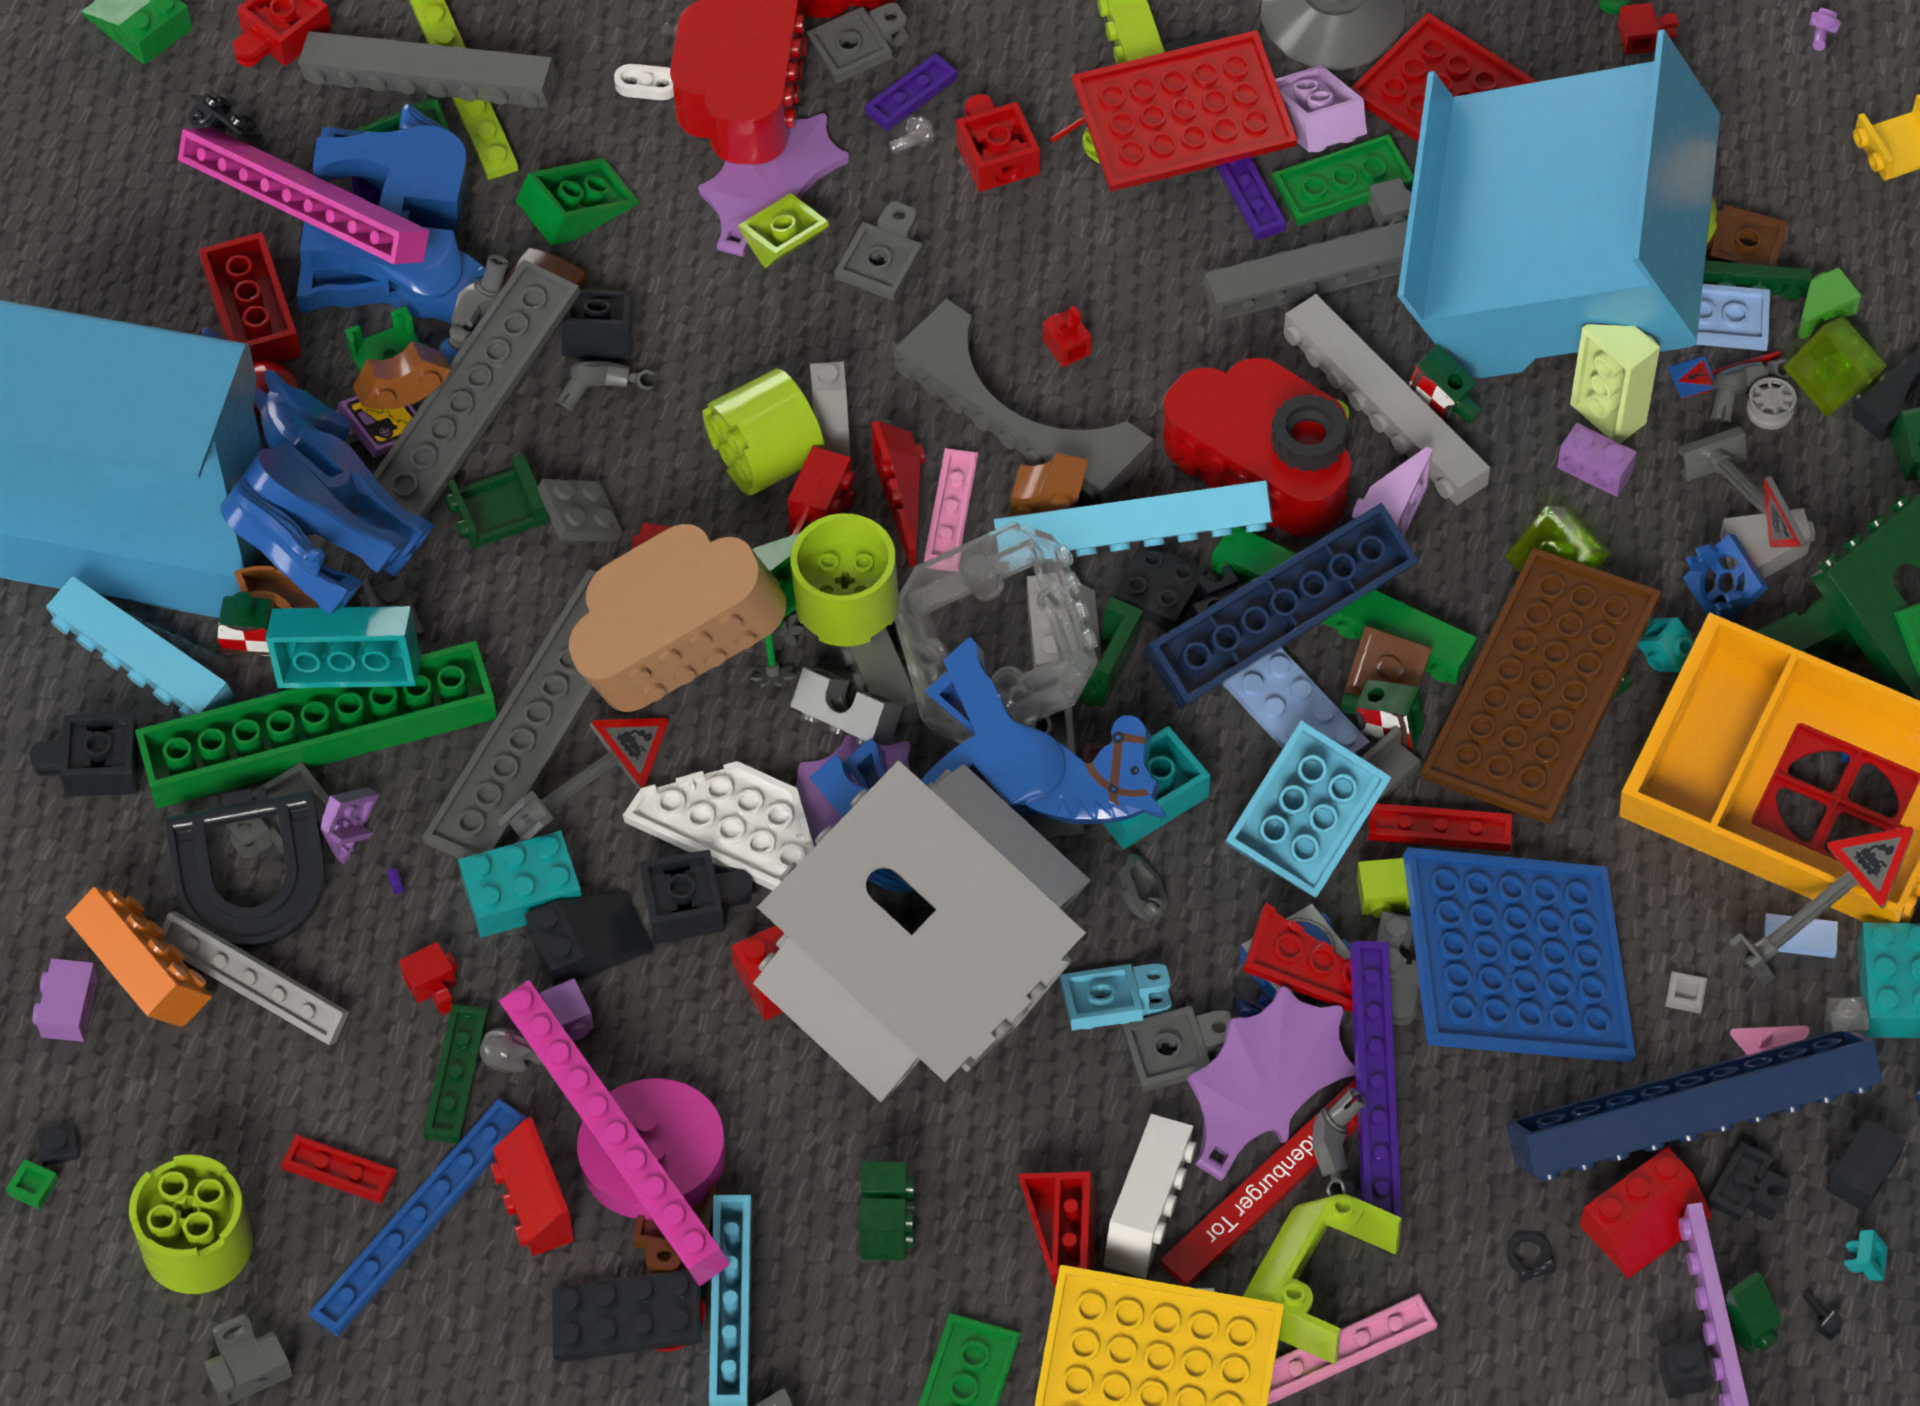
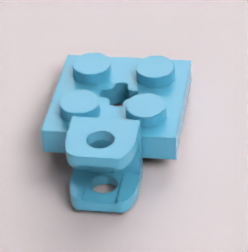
M1131 964L1060 975L1061 989L1072 1031L1142 1021L1143 1017L1158 1015L1172 1010V1002L1168 992L1170 978L1167 967L1163 964L1133 967V970ZM1151 976H1159V977H1160V978L1157 979V980H1150V979H1148V978L1151 977ZM1152 999L1162 1000L1159 1003L1150 1002Z

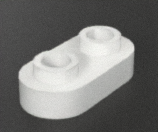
M626 64L619 67L614 74L615 88L623 96L653 100H668L674 97L670 68Z

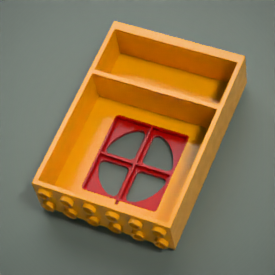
M1709 612L1621 792L1620 817L1812 900L1847 872V869L1832 853L1824 849L1825 842L1840 814L1850 815L1884 831L1910 826L1914 829V835L1886 906L1880 908L1861 885H1856L1830 906L1863 922L1910 923L1915 911L1914 906L1918 896L1920 897V701ZM1834 751L1846 753L1850 757L1849 764L1840 783L1833 792L1818 788L1788 773L1792 763L1813 753ZM1868 763L1875 766L1888 779L1898 801L1899 809L1896 816L1886 817L1849 800L1848 794L1862 765ZM1781 788L1789 789L1825 805L1826 812L1810 842L1801 841L1783 822L1776 804V795Z

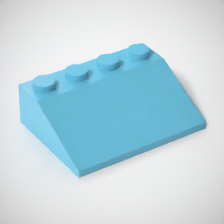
M1301 720L1224 843L1316 898L1392 777Z

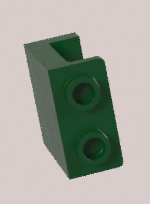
M524 454L511 458L512 470L459 488L454 479L447 481L449 493L445 494L444 498L450 514L457 513L459 520L455 522L458 533L462 540L468 538L472 549L549 523L548 512L538 492L537 482Z
M1113 597L1110 598L1105 607L1100 643L1108 645V648L1099 663L1084 657H1079L1076 663L1072 696L1076 697L1082 704L1105 707L1138 644L1143 610Z

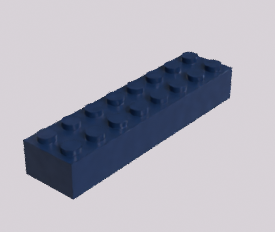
M1381 502L1153 641L1143 652L1181 710L1411 569L1419 560Z

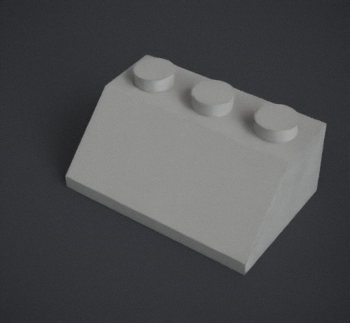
M1062 574L1027 576L1026 598L1035 684L1074 682L1076 663L1079 657H1084L1096 663H1099L1102 659L1095 590Z

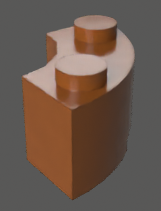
M411 341L403 352L393 358L380 361L367 359L353 388L361 405L364 407L396 409L411 405L431 394L442 384L451 369L441 351Z
M1055 452L1052 460L1045 464L1036 466L1020 465L1011 496L1009 515L1021 516L1073 507L1079 498L1089 460Z
M252 566L234 572L241 592L249 593L252 598L270 599L276 608H320L315 600L305 594L293 581L275 567Z

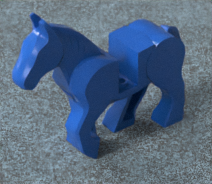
M267 370L264 372L269 393L266 394L259 388H255L254 403L261 412L262 426L269 448L262 449L242 477L232 487L231 492L220 505L221 514L226 523L239 536L258 548L280 572L293 581L305 594L315 600L322 610L331 615L345 607L363 582L350 574L326 567L323 564L325 553L321 548L317 549L307 536L317 534L334 545L361 557L364 563L378 573L384 569L396 577L414 555V552L421 547L435 526L425 518L403 509L376 481L373 474L358 455L344 442L350 429L349 422L344 416L329 408L305 390L291 387L275 371Z

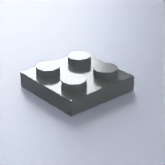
M542 479L538 485V492L560 541L613 542L619 540L623 534L600 481Z

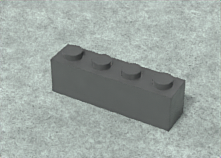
M886 627L878 634L872 636L871 641L868 643L839 647L845 666L852 665L855 672L851 674V678L856 692L878 693L903 704L898 724L919 718L918 699Z

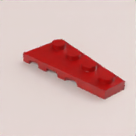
M1265 903L1262 907L1242 971L1277 985L1286 986L1290 990L1332 1006H1342L1343 1010L1353 1013L1350 961L1334 952L1335 948L1324 941L1319 942L1304 932V927L1293 920L1288 921L1276 913L1277 909Z

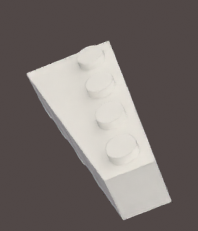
M1154 1114L1150 1115L1110 1220L1104 1267L1146 1279L1157 1244L1161 1245L1167 1226V1223H1165L1166 1217L1171 1218L1177 1199V1196L1174 1195L1175 1190H1181L1185 1181L1187 1169L1183 1168L1185 1162L1191 1164L1195 1154L1197 1142L1191 1141L1192 1125Z

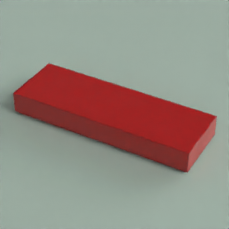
M297 1134L281 1163V1168L285 1171L381 1205L397 1175V1170Z

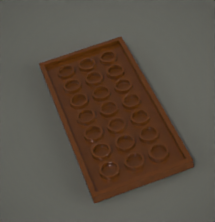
M1533 548L1421 770V778L1552 825L1662 599V592Z

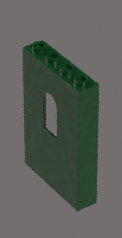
M1904 494L1889 505L1892 510L1888 514L1884 515L1882 513L1866 524L1868 528L1866 532L1862 535L1857 533L1847 539L1842 544L1844 550L1838 555L1832 553L1818 563L1821 569L1810 578L1885 685L1920 701V679L1894 612L1909 607L1895 587L1894 573L1896 569L1902 564H1911L1920 571V494L1912 497Z

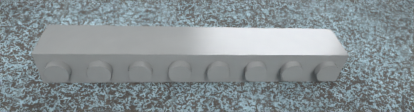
M1317 294L1285 314L1284 336L1292 346L1298 345L1305 352L1306 359L1310 365L1315 368L1319 367L1326 374L1331 386L1335 389L1340 388L1348 396L1352 407L1357 411L1362 410L1369 417L1373 428L1379 433L1384 432L1391 439L1394 449L1399 454H1406L1411 458L1425 447L1433 449L1429 478L1435 483L1438 493L1443 498H1450L1456 505H1459L1488 485L1490 467Z

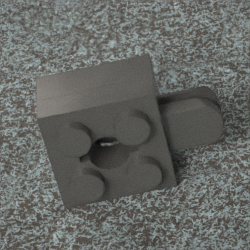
M1382 912L1376 942H1389L1392 1023L1395 1025H1406L1414 1020L1419 1003H1422L1411 917Z

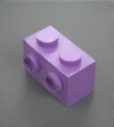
M1576 423L1560 447L1557 468L1617 497L1633 474L1637 452Z

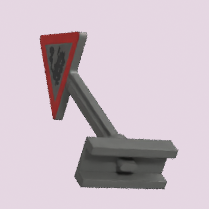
M1740 427L1678 447V453L1683 457L1684 469H1681L1680 473L1687 482L1714 472L1723 474L1766 516L1769 545L1771 548L1801 547L1807 544L1771 476L1764 478V494L1735 466L1748 461L1746 436Z
M668 719L593 720L590 723V728L606 747L608 753L542 800L532 790L510 808L497 821V824L501 828L506 823H509L520 837L516 843L532 839L554 819L550 811L615 765H619L637 789L645 787L669 723Z
M1909 826L1828 842V849L1847 869V872L1768 937L1763 936L1755 944H1752L1743 934L1739 933L1729 941L1745 965L1748 964L1763 986L1775 978L1767 961L1779 952L1778 949L1856 885H1861L1880 908L1886 906L1914 835V829Z

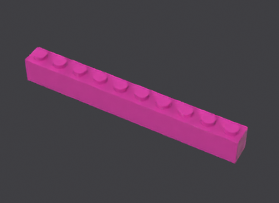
M213 127L182 129L178 154L179 161L392 264L424 262L429 235L428 229Z
M528 980L500 999L499 1002L697 1284L701 1286L728 1267L730 1263L720 1247L532 983Z

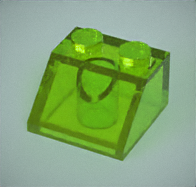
M1842 316L1825 324L1783 368L1822 413L1828 417L1866 388L1887 365Z
M1546 506L1505 557L1520 572L1533 548L1598 569L1610 555V552L1567 507Z

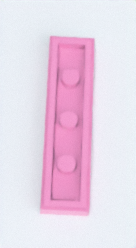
M945 448L924 556V565L958 569L978 462V452Z

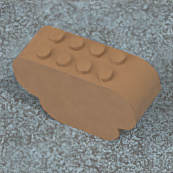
M676 525L603 566L593 576L586 591V604L589 613L582 617L572 630L569 639V652L578 672L612 708L623 712L636 711L659 701L666 694L682 685L690 683L694 678L713 667L721 665L725 660L743 650L751 648L755 643L770 635L784 618L786 598L778 580L743 540L735 537H723L712 541L702 529L695 525Z

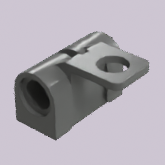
M247 1314L239 1315L212 1329L220 1354L203 1361V1364L222 1406H228L293 1376L289 1361L274 1331L272 1330L255 1337ZM241 1326L234 1333L224 1335L229 1329Z

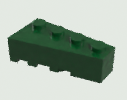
M1824 597L1813 602L1805 611V614L1800 616L1795 611L1756 631L1826 662L1841 654L1851 656L1860 650Z

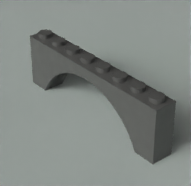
M947 298L894 348L895 366L903 377L907 379L912 377L921 384L922 388L929 395H938L947 401L948 406L955 413L961 414L963 412L973 420L977 428L984 432L989 430L995 434L1003 446L1008 449L1015 448L1024 454L1025 459L1032 466L1052 460L1055 452L1088 459L1079 495L1086 503L1093 502L1096 505L1107 503L1153 455V438L1128 421L1100 429H1061L1031 421L1004 406L986 389L972 365L968 350L972 335V315Z

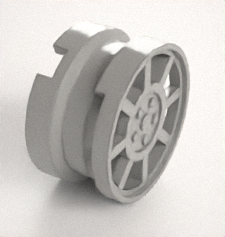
M1767 377L1758 380L1752 385L1746 406L1749 419L1755 425L1764 429L1774 430L1786 426L1793 416L1797 398L1796 392L1788 382L1779 378ZM1772 383L1779 384L1781 387L1772 386ZM1762 384H1768V386L1759 387Z

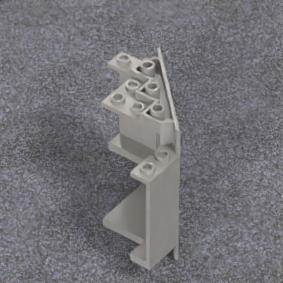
M898 760L869 791L863 789L850 803L853 808L833 828L829 825L819 834L815 840L817 845L798 865L793 862L781 874L779 878L782 882L757 906L785 934L776 943V946L780 948L776 954L771 952L758 966V969L762 972L753 984L880 1102L900 1086L920 1060L944 1082L960 1066L968 1072L1018 1027L1072 962L1067 954L1086 933L1064 910L1073 903L1091 880L965 764H962L953 772L947 769L939 776L935 783L930 782L926 785ZM885 868L896 872L936 909L913 935L907 932L867 893L866 881L875 870Z

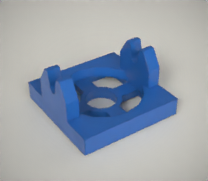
M1728 533L1717 545L1707 544L1697 547L1695 551L1698 555L1686 558L1691 570L1682 578L1706 616L1710 612L1733 622L1769 588L1735 534ZM1732 557L1739 564L1733 570L1726 569L1720 558ZM1712 568L1716 575L1715 587L1707 594L1705 591V578L1707 571ZM1731 573L1734 577V587L1731 591L1725 592L1722 588V579L1726 574ZM1744 576L1745 585L1743 591H1740L1741 578ZM1722 596H1724L1727 600L1726 602H1718L1714 605V603Z

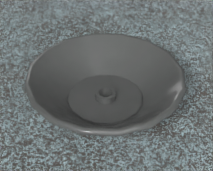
M1262 0L1260 19L1268 39L1287 57L1312 68L1322 65L1326 69L1345 70L1370 64L1394 46L1404 30L1405 5L1402 0Z

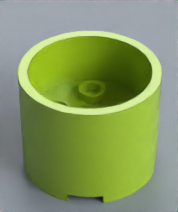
M779 368L707 404L708 408L703 410L704 425L713 449L719 450L723 461L730 467L727 469V473L738 488L749 496L802 470L812 446L825 449L819 424L807 399L793 379Z
M834 514L814 521L798 535L790 556L796 613L800 623H803L808 630L817 635L819 641L834 646H857L870 642L872 636L881 632L888 624L891 625L899 607L895 548L889 534L878 523L860 515Z
M179 1155L173 1157V1161L157 1167L149 1173L147 1171L139 1179L131 1194L129 1217L145 1266L151 1276L170 1290L185 1294H201L223 1287L243 1270L251 1255L253 1233L241 1190L234 1177L227 1171V1168L209 1157Z

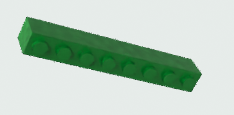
M1241 527L1232 528L1233 535L1223 536L1212 553L1211 571L1215 572L1223 580L1222 567L1229 566L1237 577L1239 584L1242 585L1257 579L1293 557L1296 553L1256 534L1246 533V530ZM1376 590L1323 622L1337 629L1340 635L1348 639L1356 638L1361 640L1365 626L1370 625L1432 646L1433 650L1426 671L1439 682L1448 681L1456 685L1475 655L1477 637Z

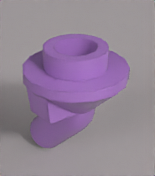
M1820 8L1818 12H1811L1809 25L1816 28L1813 39V48L1815 50H1823L1826 45L1827 33L1835 34L1841 25V21L1836 19L1838 15L1836 12L1825 8Z

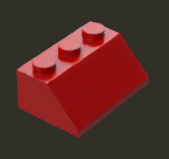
M530 1117L522 1121L493 1148L495 1163L490 1164V1169L496 1185L503 1183L507 1194L502 1195V1199L508 1216L515 1214L519 1225L514 1226V1230L520 1246L528 1245L531 1256H535L574 1242L568 1207L533 1119Z
M1666 1147L1586 1205L1583 1209L1580 1227L1622 1273L1630 1279L1682 1240L1679 1232V1219L1683 1218L1687 1204L1702 1202L1706 1222L1713 1215L1693 1173L1669 1147Z

